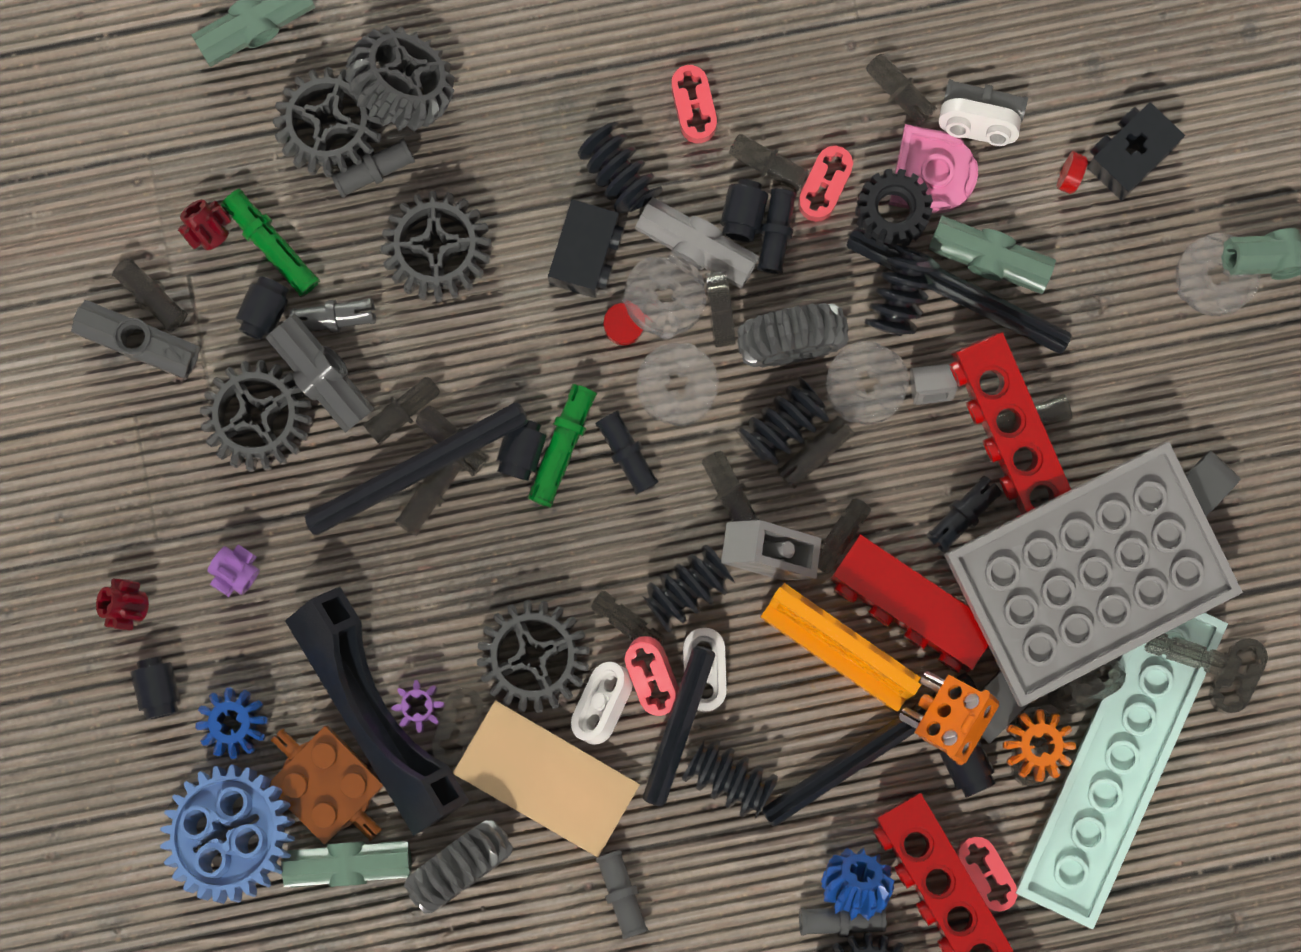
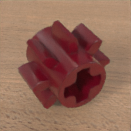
M204 199L197 200L188 205L180 215L184 225L180 226L178 231L193 249L201 245L205 250H212L221 245L229 235L225 225L229 224L231 219L216 200L210 205Z
M113 578L111 580V587H103L99 591L96 599V611L99 617L106 618L105 627L132 631L133 622L144 620L148 612L149 600L145 592L139 591V582Z

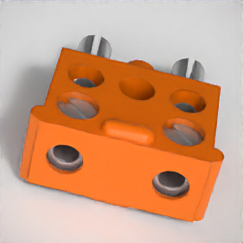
M927 671L923 675L941 685V687L921 677L922 685L937 692L935 698L928 694H924L920 698L919 707L926 710L925 715L922 716L906 707L902 711L920 721V723L900 713L899 718L901 721L916 728L915 734L929 744L946 752L957 764H966L1000 706L999 700L988 690L981 692L949 674L944 680Z

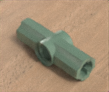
M238 0L229 8L227 15L191 35L207 63L212 67L245 47L256 48L266 44L279 33V28L316 7L312 0Z
M943 215L938 222L928 250L945 256L948 259L968 265V269L978 276L993 281L1004 279L1040 294L1044 293L1056 260L1049 256L1017 245L1016 240L1007 234L993 229H982L981 231Z
M1279 229L1265 236L1230 237L1224 242V249L1221 255L1223 268L1227 269L1231 275L1271 274V278L1274 280H1284L1300 276L1301 234L1299 229Z
M409 841L380 842V844L365 845V842L327 844V848L288 850L287 852L291 854V857L282 858L281 860L284 887L291 888L318 884H329V887L367 884V881L408 878L412 874V857Z

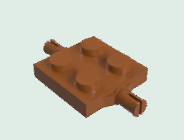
M328 725L324 726L309 742L299 745L284 728L271 739V742L288 758L282 770L271 780L269 787L274 785L282 789L279 799L290 803V811L324 845L328 844L342 829L353 824L370 842L383 830L365 813L372 798L384 787L382 782L370 767Z

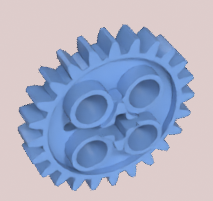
M230 764L226 773L225 769L214 766L212 778L200 771L198 772L199 785L196 786L190 782H184L188 794L185 797L174 794L172 798L179 805L177 810H165L164 812L169 818L173 819L172 825L160 828V831L170 835V840L162 843L160 848L172 852V855L164 861V864L172 868L178 867L172 875L173 880L179 882L186 881L183 890L190 893L197 891V897L208 901L212 897L214 902L224 904L228 896L231 901L239 903L242 900V890L246 895L256 897V883L270 887L271 882L267 874L270 871L279 874L283 872L276 863L278 858L291 857L290 853L282 849L283 843L295 841V837L285 833L284 829L294 824L295 820L282 816V813L288 810L291 805L284 800H277L282 793V789L274 785L269 787L271 782L269 777L262 774L257 777V771L248 767L242 772L240 767ZM239 797H243V807L239 813L234 815L233 804ZM257 815L259 816V820L257 822L249 824L256 819ZM203 816H206V827L204 831L198 834L196 829L197 823ZM254 834H258V846L249 853L248 841ZM205 843V845H203V846L198 850V852H196V848H197L199 845ZM218 853H221V865L213 872L211 867L212 860Z

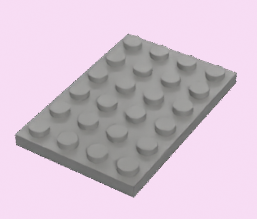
M1170 442L1162 443L944 554L1018 706L1021 707L1243 593Z

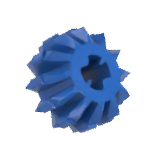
M228 687L224 692L225 702L217 693H212L209 695V698L215 706L213 710L202 705L199 707L198 711L203 715L209 716L208 721L197 722L196 729L210 731L200 742L203 746H208L217 741L213 750L215 756L221 757L228 746L230 758L238 759L240 755L239 744L247 753L252 754L255 752V748L249 739L253 737L256 740H265L266 735L255 731L256 725H265L269 721L268 717L254 716L264 705L259 700L248 705L251 692L243 690L236 700L234 688ZM233 712H237L236 720L241 723V727L238 731L231 729V735H228V726L223 723L226 716L234 717Z
M847 847L840 856L833 855L829 860L821 878V887L825 889L824 901L835 903V914L843 910L848 911L852 921L860 913L869 921L875 912L882 913L887 907L889 897H891L894 890V880L890 878L891 866L880 865V854L874 857L867 856L864 847L855 854Z

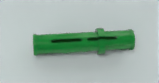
M241 189L233 191L223 200L221 207L243 230V237L248 242L252 241L264 253L265 257L291 284L300 297H304L318 285L320 279L316 277L289 244L276 232L275 228L271 225L272 220L267 214L262 215Z
M572 384L560 417H556L553 425L556 428L527 499L552 508L556 492L563 479L579 436L583 437L586 428L583 426L596 398V392L586 387Z

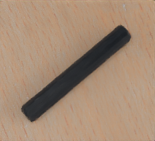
M696 646L691 651L643 794V800L654 806L662 807L667 801L715 658V652L708 648Z

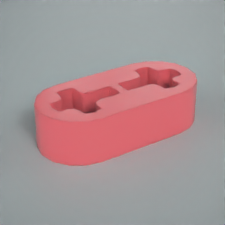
M694 65L682 66L672 77V95L680 129L688 141L695 144L705 143L714 136L717 128V116L708 78L700 67ZM691 76L693 82H700L696 86V99L694 100L689 99L686 88L679 89V86L684 83V77ZM698 108L701 119L709 120L710 123L705 124L704 132L697 133L696 127H688V124L693 122L692 109Z
M829 146L822 150L804 184L798 205L801 214L810 221H823L832 214L850 177L853 160L850 153L843 147ZM834 157H838L841 159L840 166L845 171L837 170L832 180L829 181L825 179L828 165L823 162L825 160L831 162ZM821 186L827 189L823 202L828 206L827 208L820 206L817 211L810 209L811 201L806 198L807 196L815 197Z
M639 637L633 640L626 651V668L644 710L655 716L666 715L672 711L679 690L677 681L661 643L653 637ZM640 648H643L646 654H654L650 662L651 672L648 671L644 660L637 661L635 659ZM653 680H656L661 692L668 691L669 694L666 697L665 703L661 704L658 698L651 699L650 696L654 690Z
M970 837L961 842L957 849V855L989 910L1002 912L1010 909L1017 899V887L994 846L983 837ZM971 844L976 848L984 847L987 854L982 857V860L988 870L982 873L976 863L968 864L965 858L970 854L968 847ZM990 875L997 885H1007L1008 891L1003 894L1006 901L1002 904L998 900L989 901L987 898V894L992 891L986 880Z

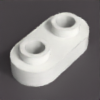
M954 98L942 104L939 125L953 137H964L988 142L994 146H1005L1018 139L1021 118L1015 111L1009 108L963 98Z
M698 628L693 630L684 642V672L692 649L701 642L709 643L712 651L715 652V658L706 683L712 686L713 695L708 699L701 698L697 710L710 712L717 709L726 697L725 644L721 635L715 630Z
M605 662L596 667L592 672L571 719V728L577 738L596 745L603 743L610 737L633 687L626 668L614 662Z

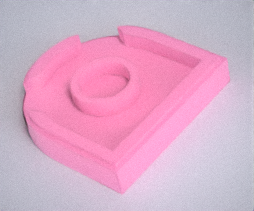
M905 124L895 174L898 173L899 169L906 170L905 176L911 178L913 173L919 177L917 183L920 185L925 182L928 187L926 194H931L933 202L930 208H933V214L950 212L960 207L972 194L978 179V164L971 150L963 143L964 141L961 138L953 137L947 132ZM897 195L890 196L889 205L909 209L907 202L902 197Z

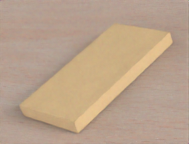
M494 700L453 771L454 775L596 857H599L640 785Z

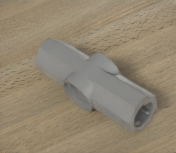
M654 197L647 203L635 226L637 231L671 249L672 254L687 265L699 270L705 268L741 289L759 260L758 255L725 238L723 233L713 224L697 216H691L690 218Z

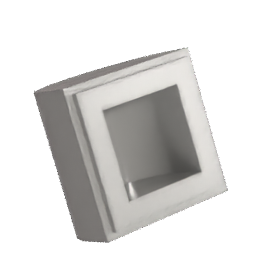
M949 364L910 369L913 404L939 403L954 399L958 386Z

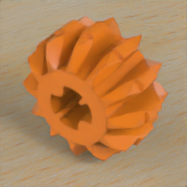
M1042 709L1035 710L1033 722L1026 713L1020 714L1018 719L1023 730L1015 725H1009L1006 729L1009 734L1017 738L1016 741L1003 742L1004 749H1016L1017 753L1009 757L1006 762L1011 766L1022 761L1023 764L1018 773L1022 778L1026 777L1034 768V779L1036 782L1044 781L1045 768L1052 778L1059 777L1061 774L1056 762L1066 767L1072 764V760L1062 754L1063 750L1076 749L1075 742H1063L1062 738L1070 734L1072 728L1068 725L1057 730L1056 726L1060 721V715L1056 713L1052 714L1045 724V714ZM1044 736L1047 742L1043 745L1049 746L1047 753L1033 754L1031 749L1035 748V746H1030L1031 738L1036 739Z

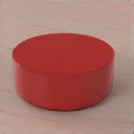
M1074 151L1069 154L1058 178V190L1068 194L1075 193L1088 165L1086 156Z
M615 304L609 308L604 316L605 334L615 344H633L643 334L644 317L642 312L633 304Z

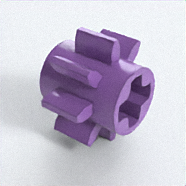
M239 544L233 551L224 546L213 558L207 569V572L215 577L210 585L230 597L234 590L241 595L245 594L260 572V569L252 565L257 557Z
M414 680V690L407 693L405 690L398 688L397 691L403 699L401 704L392 706V710L402 711L405 717L399 724L401 727L404 728L413 721L416 722L417 731L423 733L424 722L430 720L437 725L440 723L434 716L436 709L445 707V703L434 701L432 698L437 691V687L433 685L424 692L421 690L420 682ZM426 696L427 700L424 705L428 709L427 713L424 716L416 713L412 717L409 714L413 709L409 704L410 700L413 697L421 700Z

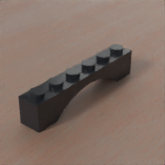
M339 586L310 599L285 620L286 624L413 836L440 822L468 803L469 799L449 766L432 757L418 746L398 725L385 706L367 664L361 620L341 587Z

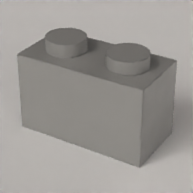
M762 520L727 522L721 563L782 581L816 579L822 538Z

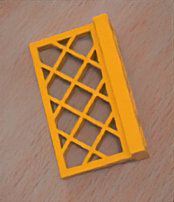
M783 583L778 588L769 605L760 616L762 620L896 713L907 699L916 694L921 686L918 683L921 679L920 676L786 583Z

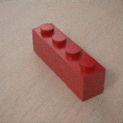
M861 534L830 579L837 584L834 591L852 603H855L858 598L871 607L868 613L873 618L886 626H890L894 622L906 631L903 635L906 640L922 650L928 645L941 654L938 661L956 673H959L961 669L966 672L973 670L989 646L970 607Z

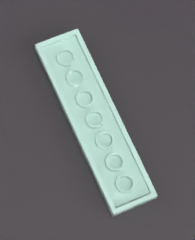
M1203 613L1119 656L1018 882L1017 895L1089 929H1094L1228 623Z

